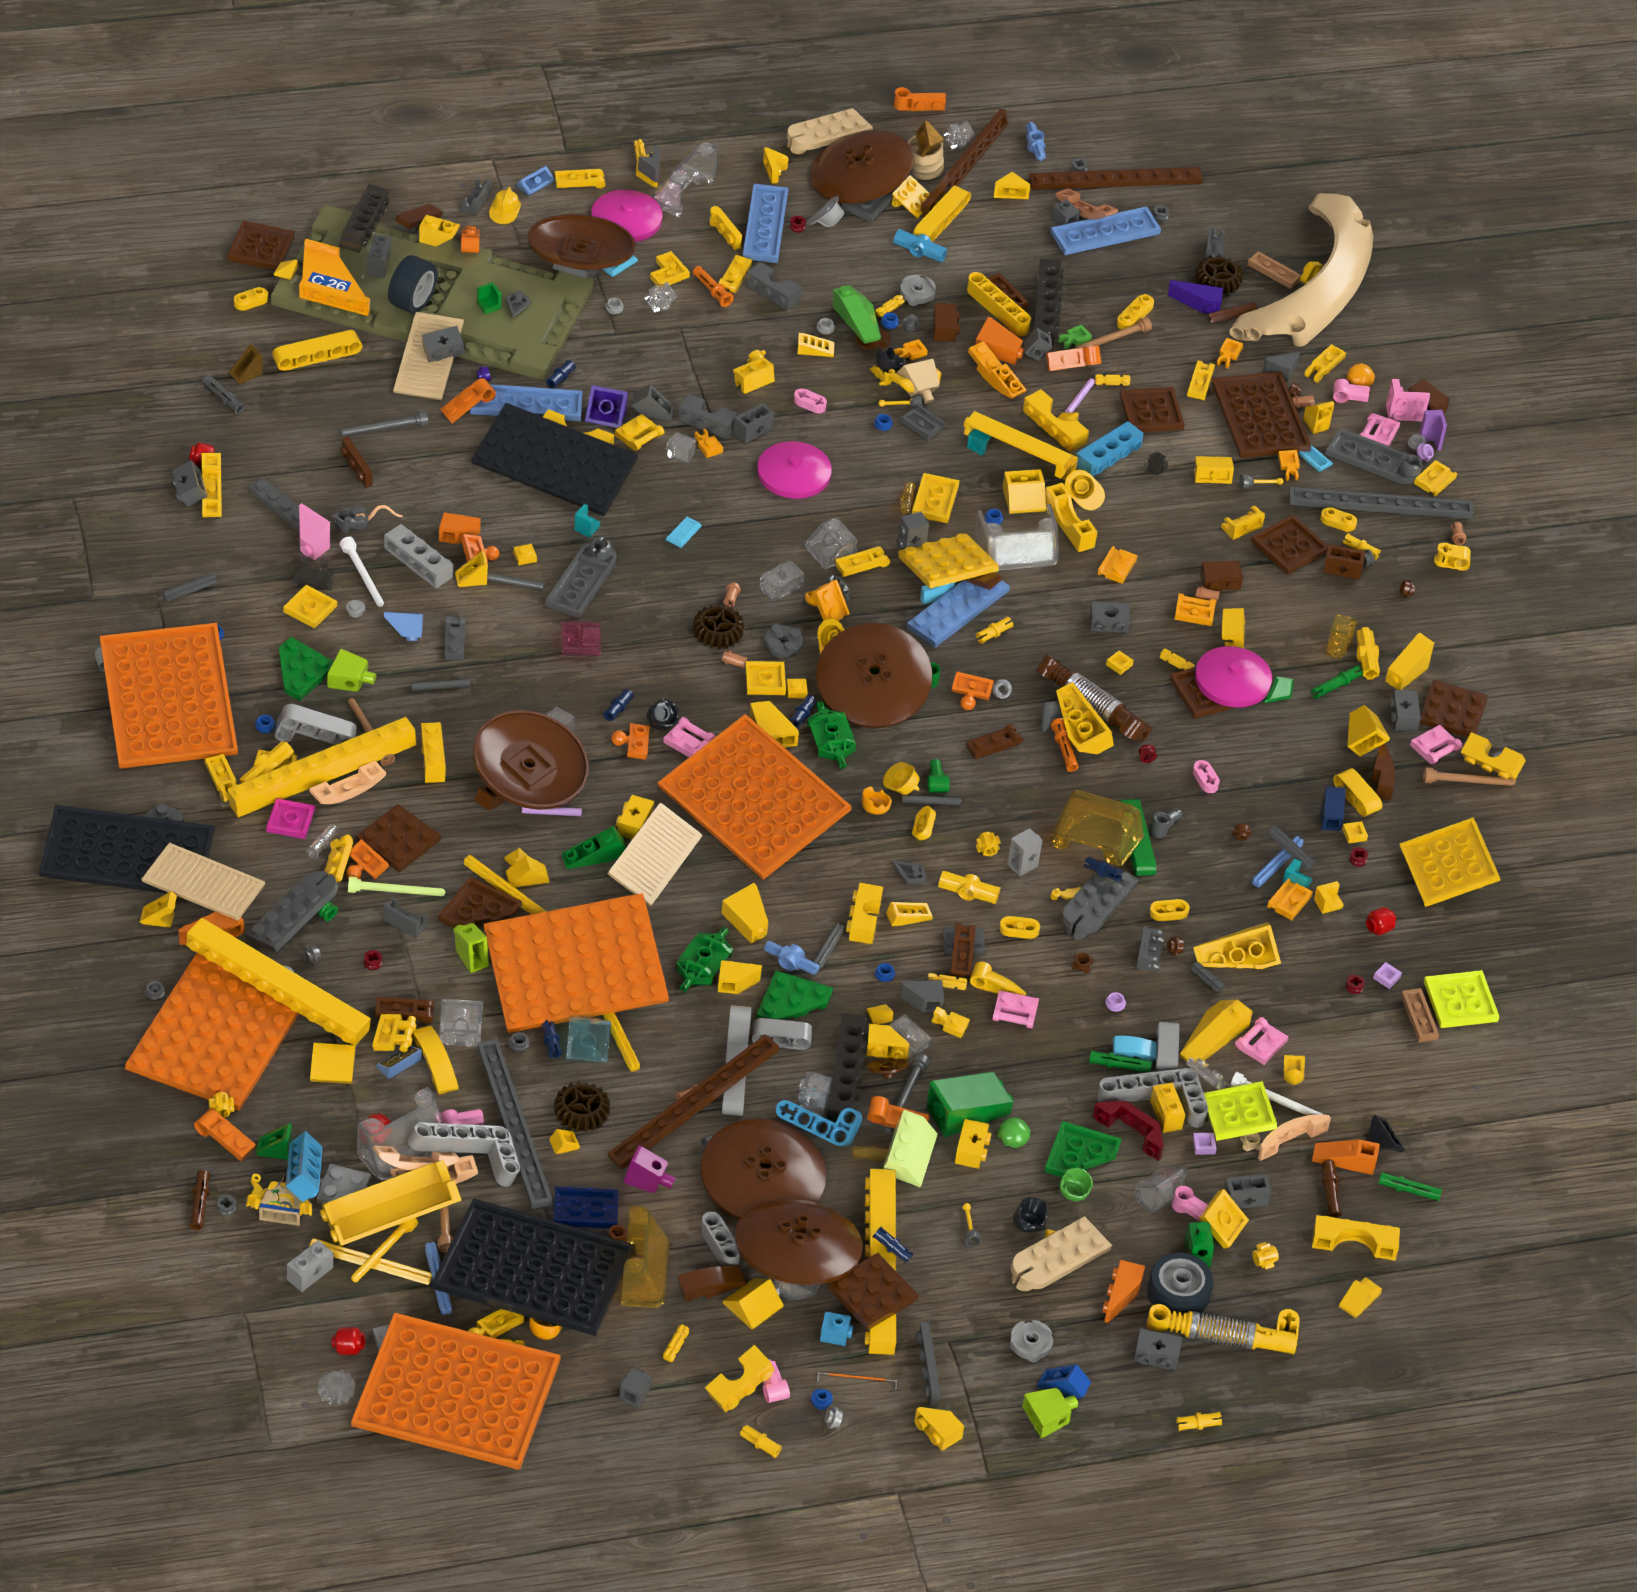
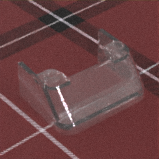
M1047 504L1045 518L1039 521V530L1004 533L1000 525L985 523L982 510L978 511L975 533L979 546L998 563L999 570L1053 566L1058 562V529L1051 504Z

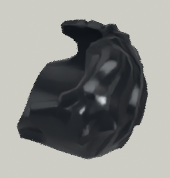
M892 347L888 348L886 352H882L881 348H877L876 364L883 372L888 373L890 369H894L895 373H897L907 364L904 358L895 355Z
M661 698L655 705L649 707L646 716L653 728L665 731L672 728L678 722L679 709L672 701Z
M1035 1197L1024 1198L1013 1214L1014 1225L1026 1233L1044 1230L1048 1220V1207L1046 1203Z

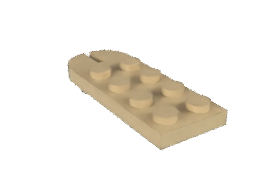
M854 108L791 125L787 131V148L794 154H803L807 150L830 145L849 134L873 130V127Z
M1084 1216L1016 1254L1011 1264L1012 1284H1015L1020 1277L1016 1286L1018 1290L1042 1289L1111 1250L1112 1245Z

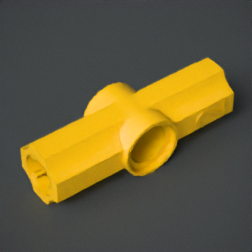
M1362 627L1356 632L1358 645L1357 661L1361 662L1363 676L1367 680H1374L1380 674L1378 664L1379 647L1375 645L1373 631L1369 627Z
M281 741L268 754L264 753L259 756L254 766L240 778V783L280 768L294 755V750L287 742Z
M942 871L938 884L940 888L958 893L964 900L971 901L977 898L993 904L997 903L1001 890L1000 887L981 882L976 875L967 874L963 877L947 871Z

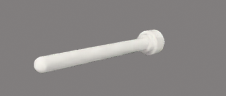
M345 537L340 541L342 551L350 555L376 605L382 607L384 601L356 552L357 545L352 537Z
M1236 1072L1230 1087L1250 1084L1251 1082L1247 1081L1243 1074ZM1265 1089L1268 1099L1306 1116L1323 1115L1320 1112Z

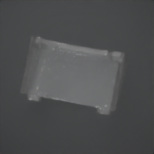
M708 142L699 144L669 174L652 195V198L658 202L662 210L679 217L683 213V206H681L682 191L691 182L700 185L701 181L708 180V183L711 184L716 179L718 147Z
M429 1087L416 1093L414 1100L418 1107L417 1109L386 1126L375 1118L367 1119L358 1124L357 1156L378 1179L387 1180L392 1178L390 1169L398 1167L383 1161L372 1150L373 1145L393 1146L400 1155L431 1156L432 1151H416L408 1145V1139L416 1124H443L436 1097Z

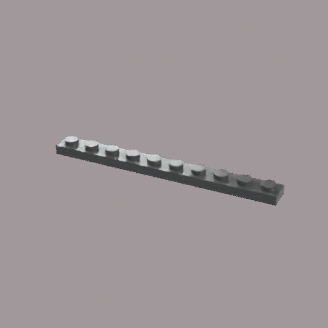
M1290 487L1289 505L1465 519H1473L1474 515L1473 501L1299 487Z
M498 1039L477 1043V1049L503 1126L511 1135L520 1165L519 1173L531 1209L552 1205V1197Z

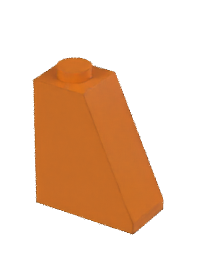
M988 317L976 338L975 345L984 341L998 360L1015 365L1018 358L1021 359L1024 353V348H1022L1023 340L993 318Z

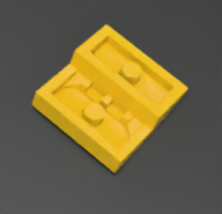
M314 1043L310 1081L352 1084L356 1046Z

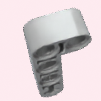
M287 704L283 707L277 719L275 738L280 742H289L296 732L337 745L355 738L357 727L354 723L295 704Z

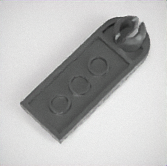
M911 169V171H910L909 175L907 176V178H908L910 175L913 177V169ZM897 188L884 196L867 202L842 203L841 208L872 222L892 202L894 198L892 194Z
M1341 427L1325 455L1404 485L1413 484L1415 478L1422 473L1423 462L1417 455L1404 453Z
M596 537L579 550L545 600V606L580 619L616 565V552L612 548L609 539L606 540L604 548V538Z
M1123 871V874H1120L1122 878L1116 882L1106 876L1101 877L1095 872L1063 910L1062 921L1066 925L1067 935L1070 936L1072 934L1073 928H1076L1073 937L1075 940L1084 939L1088 934L1097 932L1138 885L1139 878Z
M316 871L304 876L245 934L247 940L274 952L280 950L328 901L336 896L338 884L332 874L328 875L325 871Z

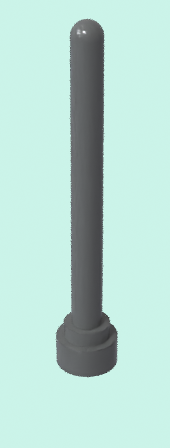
M426 410L419 411L418 414L412 417L344 428L339 433L341 436L415 423L416 425L425 426L428 425V416Z
M922 1053L915 1054L912 1060L913 1070L895 1106L904 1108L920 1072L926 1070L930 1063V1059ZM885 1126L884 1130L889 1134L894 1128Z

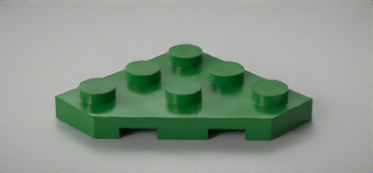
M290 637L279 647L284 693L301 701L328 677V672L334 661L295 638Z
M775 971L757 1012L756 1019L785 1020L791 1017L795 1019L809 1014L811 1010L827 1008L834 988Z
M1062 1121L1044 1172L1063 1177L1065 1172L1071 1168L1078 1167L1088 1170L1115 1160L1122 1139Z

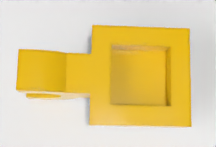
M936 1007L931 1021L935 1024L943 1025L942 1031L962 1038L970 1019L952 1011L950 1015H947L942 1008Z

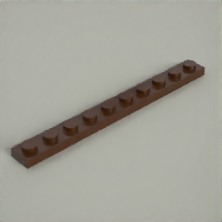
M999 109L982 132L977 135L973 143L961 155L959 160L954 163L950 171L946 173L941 182L938 183L937 187L930 193L928 198L921 204L923 218L953 186H958L1008 125L1006 110Z
M1199 167L1029 173L1032 190L1202 184L1203 179Z
M764 1034L608 1152V1158L623 1170L631 1163L639 1145L647 1150L652 1148L777 1053L779 1045Z

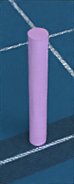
M1090 378L1067 407L1065 413L1074 412L1095 384L1094 379Z
M522 807V813L581 816L582 809L557 807L537 810Z

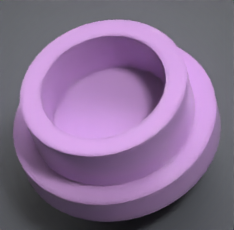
M1422 443L1417 447V456L1422 461H1429L1433 457L1434 451L1431 445Z
M1114 992L1106 998L1105 1005L1109 1010L1118 1012L1125 1008L1126 1001L1122 994Z

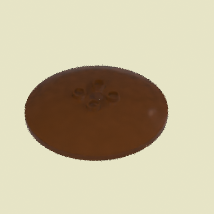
M883 130L856 132L834 141L816 157L810 172L812 185L816 192L825 199L830 200L838 196L837 203L854 204L867 202L884 196L897 188L909 175L913 166L914 156L909 143L895 133Z
M563 214L551 216L536 222L528 232V244L538 256L554 264L569 268L594 270L618 266L629 260L635 250L634 238L625 228L612 221L590 215Z
M866 623L843 630L827 643L818 660L816 680L819 693L830 710L845 713L847 721L856 726L885 728L906 721L920 710L928 698L931 689L932 668L925 650L910 634L891 625ZM877 668L880 673L873 675L869 670Z
M514 710L498 714L489 719L480 728L474 741L473 760L481 779L495 794L517 806L537 810L561 807L575 799L587 781L589 762L581 741L568 727L545 714L527 710ZM524 763H530L533 767H527Z
M746 1119L732 1123L722 1128L710 1139L702 1155L700 1171L706 1192L720 1209L738 1220L753 1207L769 1201L794 1199L818 1203L825 1188L826 1168L817 1147L802 1132L779 1121ZM760 1164H767L770 1168L763 1169L760 1167Z
M783 1199L762 1203L747 1211L740 1218L735 1231L736 1248L741 1257L752 1268L770 1278L791 1284L817 1285L836 1281L852 1272L862 1256V1239L856 1227L839 1212L810 1201Z

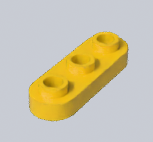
M1147 294L1138 296L1118 316L1117 327L1122 330L1135 325L1139 319L1144 318L1153 309L1154 299Z

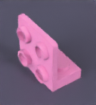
M1392 379L1386 402L1388 418L1396 421H1422L1424 411L1427 410L1430 394L1403 392L1399 379Z

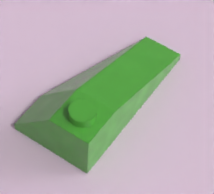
M850 285L833 289V308L862 342L866 344L880 340L881 335L874 307L867 297Z

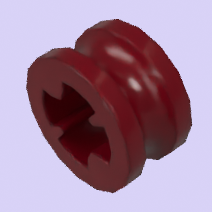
M797 215L790 219V229L793 232L800 233L805 230L806 219Z
M1145 744L1138 749L1140 760L1144 763L1153 762L1157 758L1155 747L1151 744Z
M1361 847L1353 848L1349 859L1350 863L1357 867L1364 866L1367 863L1368 852Z
M376 950L367 951L364 955L365 968L368 970H378L382 966V954Z
M1350 975L1347 978L1346 990L1352 994H1359L1363 991L1365 981L1359 975Z

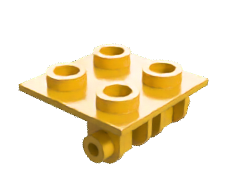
M910 175L893 192L892 205L894 207L903 205L918 218L922 214L921 204L928 198L930 193Z

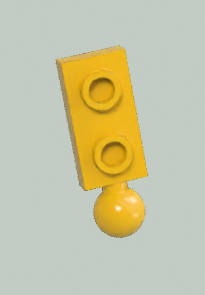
M499 1309L477 1321L476 1327L470 1328L468 1332L496 1338L524 1323V1316Z

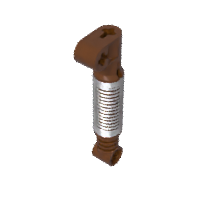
M1047 654L1044 656L1036 669L1039 674L1052 680L1061 688L1073 682L1104 721L1108 724H1115L1120 728L1119 731L1134 741L1143 742L1147 739L1152 727L1128 711L1123 703L1087 680L1076 671L1072 672L1062 666L1055 658Z

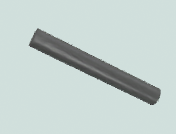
M493 573L487 574L488 581L538 590L544 589V583Z
M470 679L411 683L412 691L470 687Z
M902 795V803L961 806V798Z

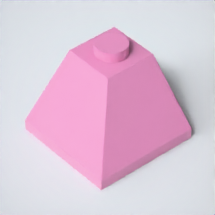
M301 503L299 505L300 551L305 556L316 560L330 549V521Z

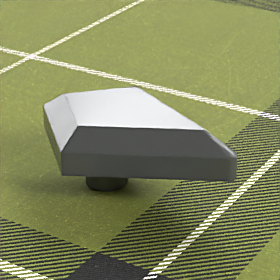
M521 290L505 298L513 318L531 304V300Z
M1059 700L1043 703L1041 732L1050 729V724L1053 720L1063 718Z
M897 860L893 861L894 867L906 884L926 883L923 865Z

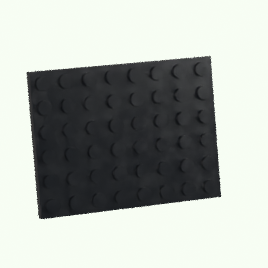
M473 1198L432 1281L431 1289L596 1336L635 1251V1244Z

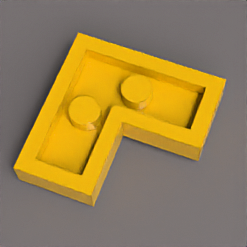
M672 251L656 256V263L661 269L651 272L650 279L659 289L690 278V272Z

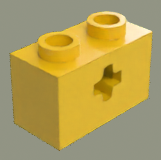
M631 795L629 802L626 801L624 803L622 816L619 815L616 821V827H618V832L622 837L633 840L653 813L654 801Z
M1167 1083L1153 1086L1150 1102L1162 1133L1182 1130L1185 1112L1174 1084Z
M964 1119L955 1164L980 1168L981 1161L986 1160L988 1151L984 1147L990 1144L992 1133H988L989 1124Z

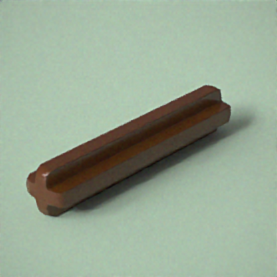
M1255 302L1212 312L1208 314V320L1210 323H1216L1236 318L1244 313L1257 310L1258 307Z

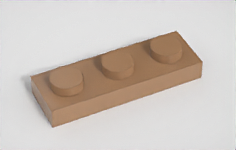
M1259 251L1248 260V266L1289 289H1292L1300 282L1302 275Z
M1422 989L1402 991L1401 998L1418 1042L1438 1040L1439 1033Z

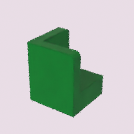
M493 282L477 287L476 304L484 314L501 309L502 293Z

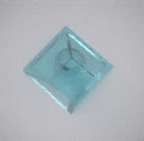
M571 1015L566 1059L608 1062L611 1021Z

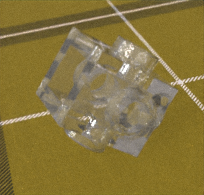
M967 120L948 126L949 130L944 133L952 149L965 147L969 144L968 140L975 136Z
M665 282L649 289L650 293L645 299L654 312L666 311L671 307L670 303L677 295L669 283Z

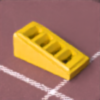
M799 333L797 354L834 357V342Z
M891 902L886 912L891 926L930 921L933 918L927 903Z

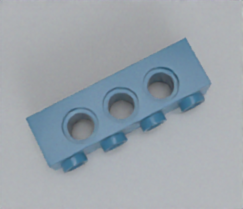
M1127 421L1077 452V468L1087 471L1092 476L1100 474L1118 460L1127 457L1134 450H1138L1142 446L1144 433Z
M306 1131L290 1142L286 1187L303 1203L309 1198H314L319 1192L323 1149Z

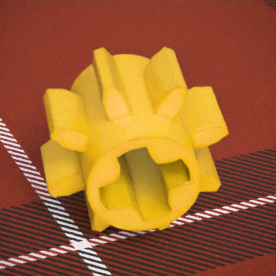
M984 832L976 839L978 843L976 844L978 853L982 852L983 856H993L1000 850L999 844L1001 842L999 836H994L993 832Z
M218 1092L213 1095V1099H209V1109L215 1110L223 1118H226L230 1115V1112H234V1098H229L225 1092Z
M1266 1242L1257 1244V1250L1252 1253L1256 1266H1261L1265 1270L1275 1267L1274 1262L1278 1261L1279 1258L1276 1247L1270 1246V1243L1266 1244Z

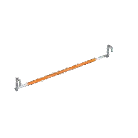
M819 1372L817 1377V1382L819 1381V1374L881 1381H895V1390L897 1388V1380Z

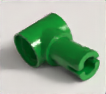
M931 760L929 765L931 773L928 775V792H949V775H945L942 771L940 760Z

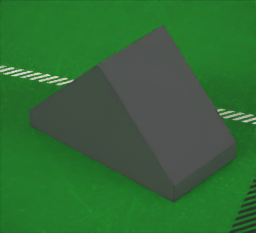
M1299 352L1266 357L1263 372H1282L1285 382H1288L1298 366Z

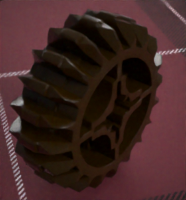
M1210 255L1209 258H1204L1197 265L1195 281L1200 285L1223 288L1222 294L1228 296L1229 293L1234 294V291L1238 290L1241 286L1243 271L1241 266L1237 265V261L1232 262L1231 258L1226 259L1225 256L1219 257L1217 255L1213 257Z
M710 604L709 608L703 607V610L698 611L697 615H695L693 632L698 642H703L704 646L710 645L711 649L713 647H718V649L724 647L727 649L728 646L734 647L735 643H739L740 638L743 636L745 625L742 616L739 615V611H734L733 607L728 609L726 605L720 607L718 604L716 607H713Z
M578 1080L576 1085L570 1082L568 1087L563 1086L562 1091H558L557 1097L554 1100V1112L557 1121H561L562 1126L568 1125L569 1131L573 1128L576 1129L577 1133L580 1129L585 1132L588 1129L594 1131L596 1126L601 1127L603 1122H606L608 1119L610 1101L607 1092H603L602 1087L596 1088L595 1083L588 1085L587 1081L581 1084Z

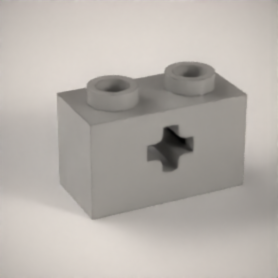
M1029 828L1011 838L1007 865L1019 876L1038 867L1042 846L1040 836Z
M318 1240L287 1264V1280L303 1292L333 1269V1252Z

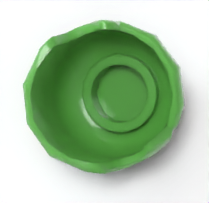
M1012 1117L1006 1119L1000 1125L997 1138H1000L1005 1146L1019 1148L1029 1141L1031 1132L1028 1125L1022 1119Z
M1078 1167L1068 1169L1059 1183V1190L1068 1200L1074 1202L1084 1200L1093 1187L1091 1175L1086 1170Z

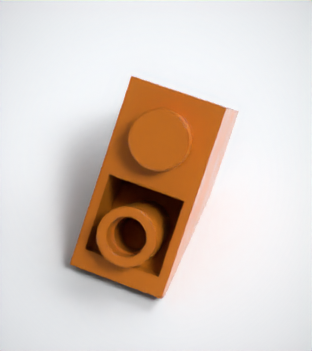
M444 512L439 527V541L459 544L463 534L479 535L481 518Z

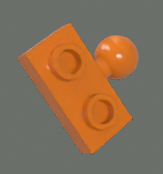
M463 534L461 542L467 562L481 551L485 552L487 565L488 560H496L499 557L497 547L489 546L484 549L481 536Z
M956 672L952 692L966 695L961 699L960 705L965 710H972L976 705L974 697L985 700L990 699L994 680Z
M630 723L628 736L623 731L617 730L612 734L611 741L616 746H622L627 743V757L646 760L650 726Z
M361 839L351 848L349 857L357 865H351L346 869V877L349 879V876L359 879L362 875V870H365L372 878L376 879L389 867V864Z

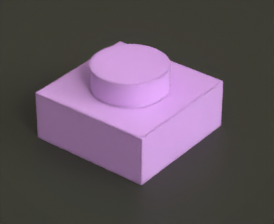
M1385 962L1374 973L1373 979L1390 989L1401 978L1402 972Z
M1193 1133L1192 1139L1195 1155L1216 1154L1214 1133Z

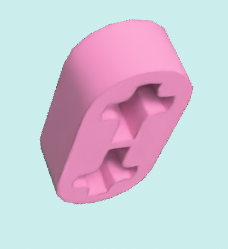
M797 389L794 393V403L814 413H823L826 410L827 400L825 397L807 389Z
M1204 760L1195 762L1193 775L1200 787L1207 793H1215L1218 790L1220 780L1212 766Z

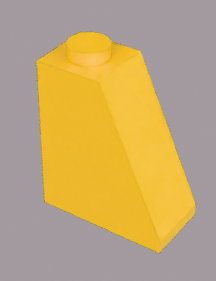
M1418 633L1390 665L1385 681L1397 690L1405 688L1428 669L1434 642L1423 634Z
M770 701L751 703L750 718L783 747L798 745V729Z
M1365 705L1349 713L1347 747L1361 757L1390 740L1378 716Z
M755 883L722 901V915L750 943L761 940L767 935L768 919Z

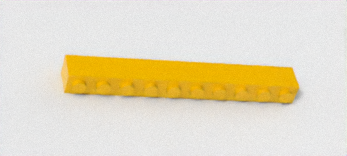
M404 717L228 788L229 805L239 818L275 803L276 798L286 799L321 783L357 770L359 767L370 762H377L387 754L394 755L416 746L415 728L407 717Z
M201 918L187 933L186 946L192 951L198 952L206 957L207 960L238 976L242 981L248 982L261 992H265L277 1002L285 1004L292 1011L300 1013L309 1021L323 1027L327 1032L340 1037L344 1042L356 1046L369 1032L371 1018L207 920Z
M870 1169L869 1177H865V1190H869V1194H865V1206L869 1207V1211H865V1223L869 1224V1228H865V1240L869 1241V1245H865V1258H870L879 1253L896 1271V1255L892 1252H887V1248L873 1238V1235L880 1227H883L884 1230L896 1238V1170ZM896 1314L871 1328L868 1332H865V1345H868V1354H895Z

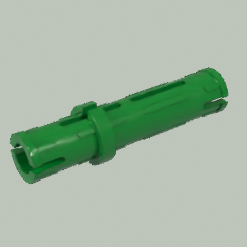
M1355 665L1347 671L1339 672L1338 676L1312 688L1311 694L1318 692L1313 695V698L1317 700L1341 686H1347L1350 684V681L1363 675L1362 670L1355 673V671L1361 668Z
M1091 1050L1089 1063L1105 1065L1110 1069L1111 1067L1145 1073L1150 1072L1152 1065L1151 1060L1114 1055L1113 1052L1107 1054Z
M1381 1172L1378 1182L1379 1185L1394 1188L1397 1192L1402 1190L1437 1201L1440 1200L1442 1188L1408 1180L1402 1175L1398 1177Z

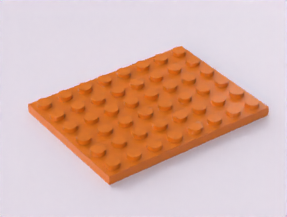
M217 623L100 636L119 769L206 759L221 754L225 756L238 755Z
M746 714L657 782L658 787L763 880L851 811V805Z
M643 893L483 924L507 1033L541 1027L545 1020H548L549 1025L550 1021L558 1024L669 1002Z
M197 952L126 1062L125 1070L207 1100L213 1099V1095L218 1092H225L229 1098H234V1109L240 1111L299 1013L292 1011L290 1007L277 1002L270 995L259 991L248 982L242 981L238 976L224 970L221 966L207 960L206 957Z
M394 1313L355 1410L351 1426L520 1470L561 1361V1355Z

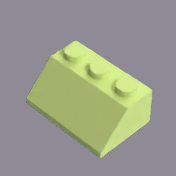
M903 1110L898 1119L882 1168L896 1170L897 1179L918 1187L922 1185L937 1137V1132L923 1116Z

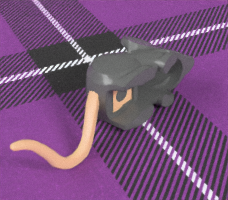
M380 505L370 515H367L365 507L355 506L352 510L343 507L342 511L332 514L331 518L342 532L348 533L350 528L356 530L364 529L368 521L382 508L387 509L397 517L403 516L395 513L386 505Z

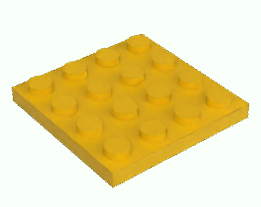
M968 534L941 538L939 541L925 542L920 547H906L898 551L899 558L929 588L999 571L998 563Z
M1474 817L1399 844L1425 907L1500 881L1499 874Z

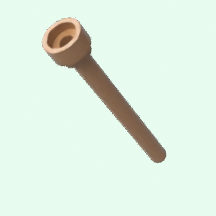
M1148 317L1141 318L1133 326L1077 345L1074 349L1099 346L1137 331L1148 332L1152 330L1151 321Z
M350 698L348 704L366 733L372 731L373 728L355 699ZM387 754L379 762L382 766L393 764L395 756Z
M1427 767L1423 771L1424 783L1436 782V780L1514 786L1516 783L1511 778L1506 780L1501 777L1441 773Z
M448 1206L440 1208L441 1235L437 1240L438 1250L443 1253H447L453 1240L452 1235H450Z

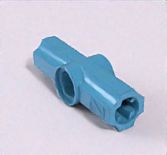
M901 229L897 230L893 243L909 249L915 257H922L924 255L939 262L945 260L948 251L947 248L931 242L930 238L924 234L915 236Z

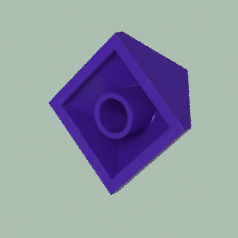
M592 385L585 422L616 428L621 427L627 412L628 392Z

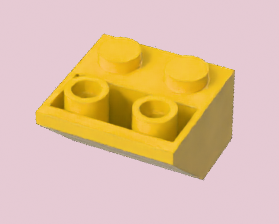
M1041 469L1008 471L1004 473L1002 488L1009 514L1046 511L1045 482Z

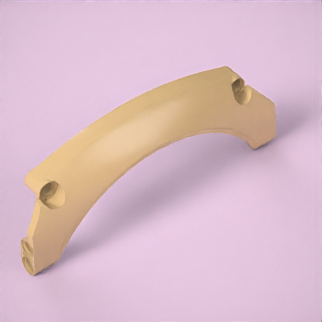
M1325 193L1315 196L1309 206V210L1313 214L1321 216L1330 225L1335 234L1334 247L1328 261L1314 278L1292 294L1270 305L1240 315L1230 329V335L1234 339L1258 341L1262 335L1288 334L1292 336L1294 346L1302 347L1319 334L1347 305L1360 286L1367 271L1374 238L1370 221L1363 219L1361 210L1351 197Z

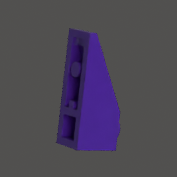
M1170 280L1168 296L1201 313L1209 314L1220 311L1223 288Z

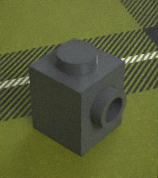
M1064 200L1053 205L1051 219L1059 226L1078 222L1080 211L1068 200Z
M1036 328L1023 341L1025 354L1038 361L1052 348L1051 336L1039 328Z
M632 1368L629 1374H625L620 1382L619 1399L639 1408L651 1389L652 1376L644 1371Z

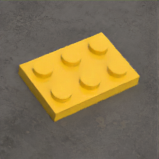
M923 473L912 514L922 511L926 519L948 523L960 480Z

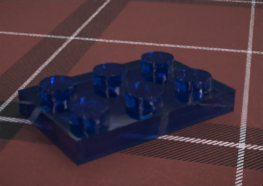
M555 1187L553 1221L572 1227L611 1228L618 1224L619 1190Z

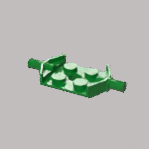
M821 701V704L818 702L816 706L819 712L807 719V727L810 726L818 748V757L836 760L839 768L842 769L843 766V769H845L847 764L844 758L856 751V742L846 715L843 712L826 709L823 701ZM828 729H833L836 732H830Z
M722 927L718 934H696L676 962V970L684 979V982L679 987L681 991L687 992L692 984L712 985L713 978L721 967V960L726 961L729 955L732 957L733 948L724 939L729 933L727 928ZM708 953L709 956L703 957L700 954Z

